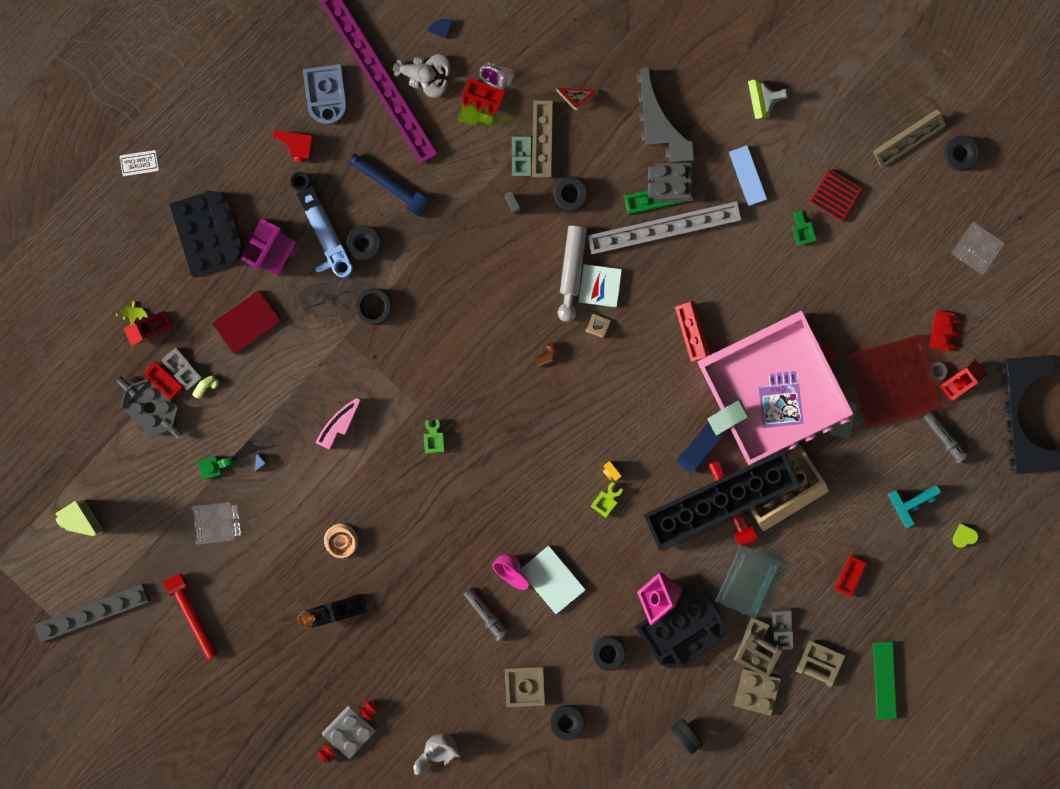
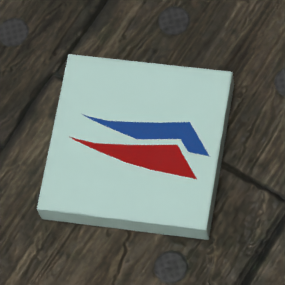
M584 264L579 303L617 307L622 269Z

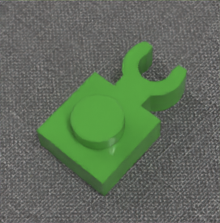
M426 420L425 426L429 430V434H424L425 453L444 452L443 433H437V429L440 427L439 420H436V426L433 428L429 426V420Z

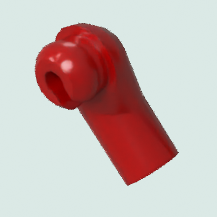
M826 346L820 347L827 361L835 360L836 352Z

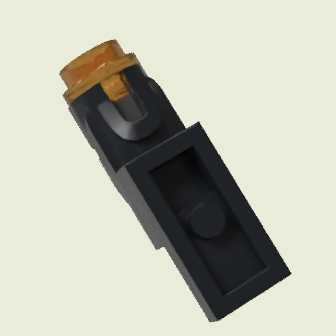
M358 594L304 610L298 615L297 620L302 629H311L366 613L367 609L363 595Z

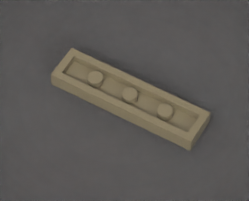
M533 101L532 178H551L553 101Z
M936 109L873 150L878 164L884 167L944 128L946 124L941 113Z

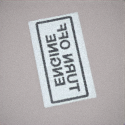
M155 150L120 155L123 176L159 171Z

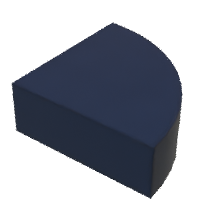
M440 19L429 27L428 32L446 39L452 20Z

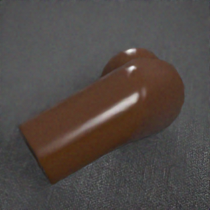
M555 342L547 344L548 352L546 355L535 359L539 368L555 360L559 352V346H556Z

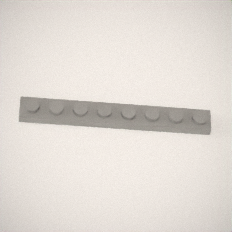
M736 201L592 234L587 237L591 255L741 221Z

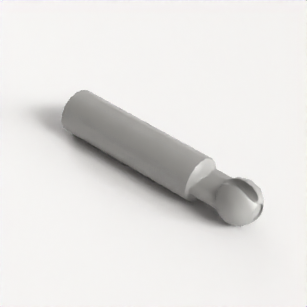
M568 226L560 293L564 295V303L557 311L558 317L565 322L572 321L576 316V309L572 303L573 297L579 295L587 232L585 227Z

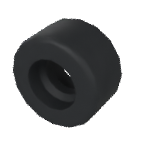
M569 176L557 182L553 196L559 208L564 211L573 212L584 206L587 201L588 190L582 180ZM567 187H574L578 191V197L575 201L565 200L563 192Z
M603 636L593 644L591 650L593 662L599 669L604 671H614L620 668L626 658V650L623 643L612 636ZM606 646H611L616 651V656L611 661H606L601 656V651Z

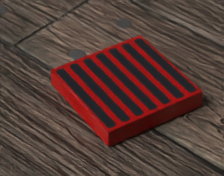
M829 169L809 202L842 222L862 188Z

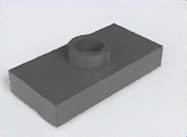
M511 191L506 193L505 200L512 213L519 212L521 202L517 194L513 196Z

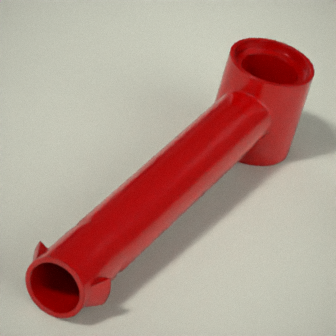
M719 460L708 464L715 481L726 477ZM743 515L733 519L737 530L734 535L740 549L758 542L752 525L747 526Z
M178 573L164 580L163 584L170 596L175 595L207 660L218 655L185 591L188 585L183 575Z

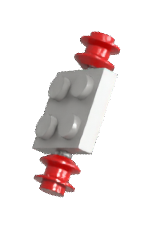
M365 700L366 705L364 707L359 706L361 713L359 715L347 706L322 732L323 737L331 743H323L325 748L323 750L318 749V757L324 763L327 761L332 763V756L338 757L337 749L350 759L376 732L365 721L366 719L373 720L372 715L374 713L379 714L377 711L379 707L375 702Z

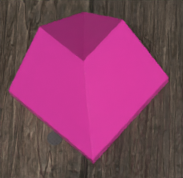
M659 572L637 592L650 625H654L676 606L683 590L662 572Z

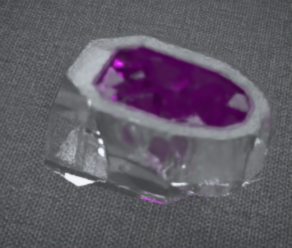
M485 63L480 67L479 72L481 79L485 83L501 90L510 86L514 76L512 69L497 63Z

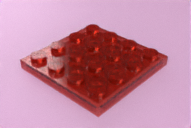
M921 334L846 355L867 429L942 408Z

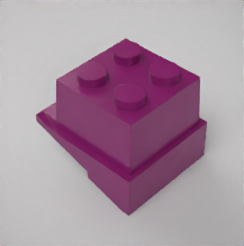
M261 219L239 259L257 269L261 267L278 276L279 273H284L288 266L285 263L288 256L292 258L298 247L295 246L296 241L280 232L281 228Z

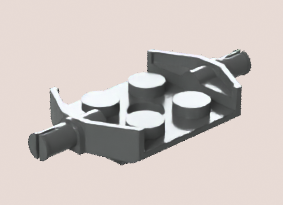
M122 376L118 378L120 380H117L116 383L125 391L120 408L125 410L139 423L150 436L168 431L178 440L183 435L174 424L179 408L149 380L146 379L129 384ZM149 402L154 403L156 407L155 411L151 414L145 410V406Z

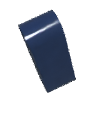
M708 422L677 459L676 463L691 474L726 431L716 436Z

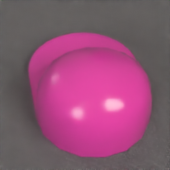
M502 554L497 557L492 565L494 571L511 586L520 590H526L529 587V581L521 573L519 560L511 554Z

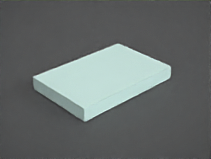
M549 545L521 568V573L555 614L585 591L584 587Z

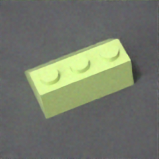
M85 500L74 501L55 513L59 526L61 528L64 527L68 531L90 536L104 533L103 528Z

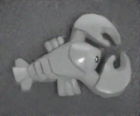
M433 55L425 64H423L425 61L424 57H415L414 64L402 65L401 60H397V63L393 66L394 76L398 77L401 73L411 78L409 85L419 89L420 82L424 93L428 97L437 98L445 93L447 80L440 87L438 84L442 79L429 84L436 76L432 68L433 65L442 75V67H444L446 76H449L451 65L444 55Z

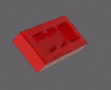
M157 361L143 373V376L170 401L184 388Z
M849 555L833 590L852 598L867 562Z

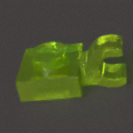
M462 104L458 122L476 127L478 122L491 125L493 118L492 116L481 114V110L477 111L474 105L464 107Z

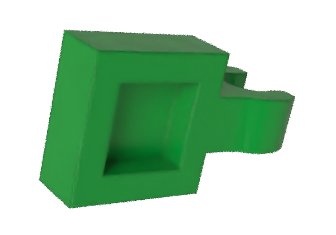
M802 211L793 213L797 226L792 227L797 246L815 241L816 237L811 222L805 223Z
M213 456L197 462L203 480L222 474L220 468L233 465L231 457L218 461L217 456Z

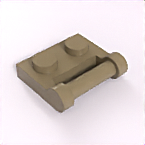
M750 629L747 631L744 641L733 660L768 679L783 648L757 636L756 632ZM754 642L772 652L770 658L750 647L751 643Z
M809 640L796 668V672L809 675L832 687L845 656ZM807 661H810L830 670L831 673L828 676L805 665Z

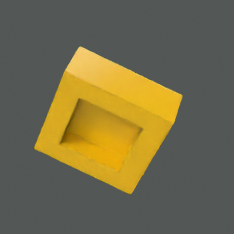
M610 461L603 465L605 467L603 472L609 480L613 478L616 481L621 477Z

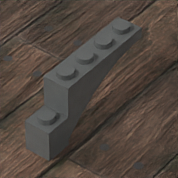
M641 68L640 73H637V84H641L642 91L638 92L639 104L643 105V111H640V123H644V130H641L642 142H645V146L668 145L669 148H665L666 159L670 160V163L693 162L692 141H687L667 120L654 95L649 68Z

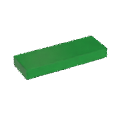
M648 190L624 195L628 215L684 202H655V198H648Z

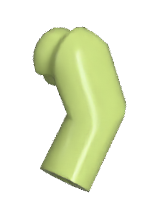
M215 376L203 379L194 390L193 396L201 399L209 386L213 389L218 386L219 380Z

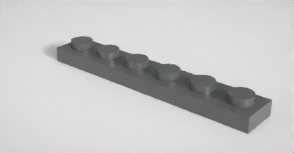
M141 584L34 624L41 643L145 604L149 600L144 586Z

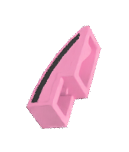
M356 398L339 410L321 431L316 444L331 449L338 432L346 435L361 400Z

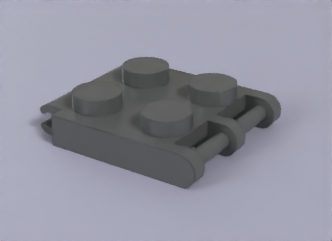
M655 163V167H648V182H655L648 183V198H655V202L693 201L694 196L692 195L691 186L693 185V179H691L693 163ZM686 169H688V179H686ZM686 185H688V195H686Z

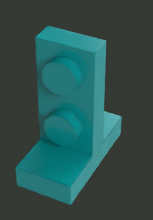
M933 486L905 502H902L896 490L887 494L904 526L908 528L914 525L908 510L910 509L913 512L921 507L920 504L927 500L930 503L938 498L937 495L941 491L938 486Z

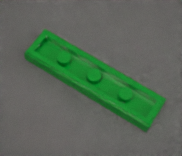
M873 642L877 720L897 719L893 642Z

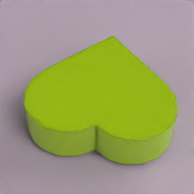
M959 524L953 536V544L960 548L965 547L967 544H974L978 539V534L976 531Z

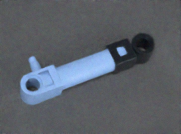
M304 172L294 173L290 179L291 186L299 192L296 196L328 259L315 267L316 271L319 273L332 267L333 272L341 278L350 276L353 271L352 263L322 206L313 186L310 187V178ZM299 177L305 178L306 181L302 187L296 186L295 183ZM340 263L348 265V270L345 273L338 271Z

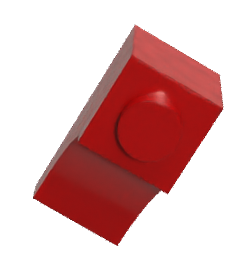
M274 130L273 139L287 145L290 150V157L294 158L295 162L305 163V160H310L313 136Z
M165 311L132 323L124 331L131 346H134L173 327Z
M975 359L942 383L940 387L952 401L979 383L987 373Z

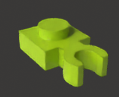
M613 482L608 486V493L605 494L601 491L591 505L593 509L605 518L617 504L613 498L622 493L621 488L617 493L612 492Z

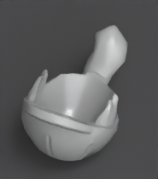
M445 733L436 734L429 738L426 742L424 753L414 764L415 775L422 774L430 760L434 762L445 761L444 765H446L455 757H460L461 754L454 738Z

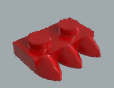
M469 78L462 96V102L464 107L474 101L477 111L483 109L486 105L488 114L491 116L499 110L505 90Z
M936 310L929 348L947 352L957 350L959 348L958 344L951 339L961 336V333L953 326L962 324L964 322L963 319L955 313Z

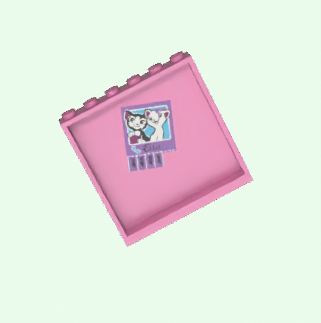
M802 311L698 361V365L720 409L722 410L741 399L750 415L747 419L730 428L748 466L785 448H788V450L794 449L799 446L798 442L804 439L808 442L816 438V433L822 431L824 434L834 429L832 425L839 422L841 425L845 424L853 416V412Z

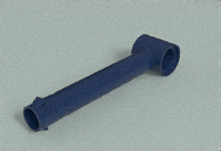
M356 153L350 158L348 163L407 203L406 208L416 216L420 217L429 205L430 201L420 193L412 194Z

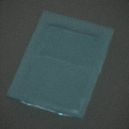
M740 545L716 598V602L755 618L780 562Z

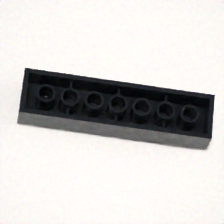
M782 450L643 515L658 550L664 552L802 488V485L787 452Z

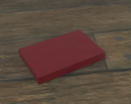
M258 290L214 321L212 325L235 355L279 324L281 320Z

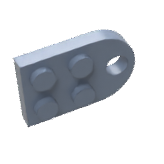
M341 64L303 69L307 106L310 115L321 124L336 123L343 117L346 111ZM327 109L332 110L334 113L330 120L323 118V112Z

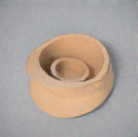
M339 523L327 530L324 544L327 551L334 557L346 558L356 551L358 538L352 527Z

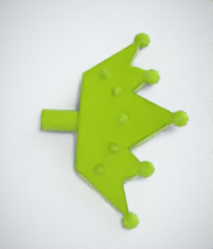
M136 301L132 302V307L125 306L119 313H116V316L123 314L124 320L128 316L131 324L134 323L137 317L139 320L143 317H148L143 308H136Z

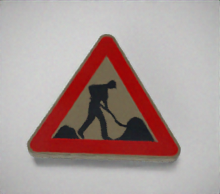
M557 87L556 89L574 110H579L598 94L596 89Z

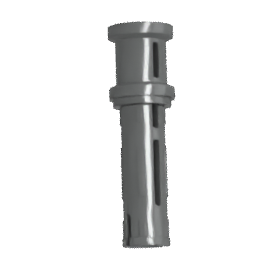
M930 411L923 417L945 444V450L949 451L956 459V464L970 455V452H966L961 446L960 440L951 435L933 411Z
M473 587L463 595L486 623L485 628L489 629L496 637V642L510 632L499 621V616L493 615L474 591Z

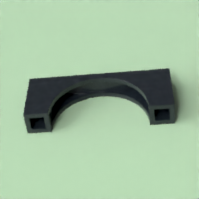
M1053 355L1004 359V363H1001L1002 375H1005L1003 393L1007 395L1004 409L1005 413H1008L1009 418L1006 421V430L1010 432V440L1007 442L1008 451H1011L1012 459H1009L1010 470H1013V474L1059 471L1060 451L1046 450L1032 443L1023 433L1018 421L1019 401L1027 387L1039 378L1054 374Z

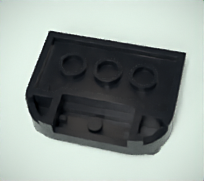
M205 191V193L169 203L191 277L230 266L237 261L242 251V242L240 241L230 203L222 194L215 191Z
M700 585L681 596L676 606L654 625H650L647 618L635 626L656 660L668 669H677L689 663L715 646L724 635L723 621Z

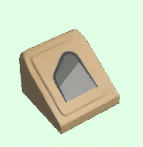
M592 314L586 332L604 338L611 320Z

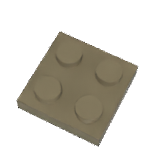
M543 667L505 668L506 707L545 706Z
M743 668L733 706L771 716L781 679L770 675L767 679L755 671Z

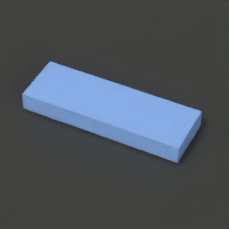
M748 146L730 151L729 155L748 206L767 200Z

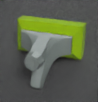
M763 80L748 81L755 119L770 118V112H772L775 103L789 97L787 89L775 91L767 83H764Z

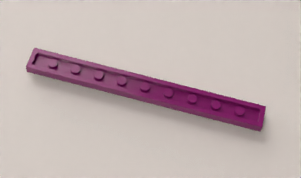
M320 0L420 164L437 154L343 1Z

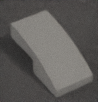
M176 347L161 359L186 390L201 379V376Z

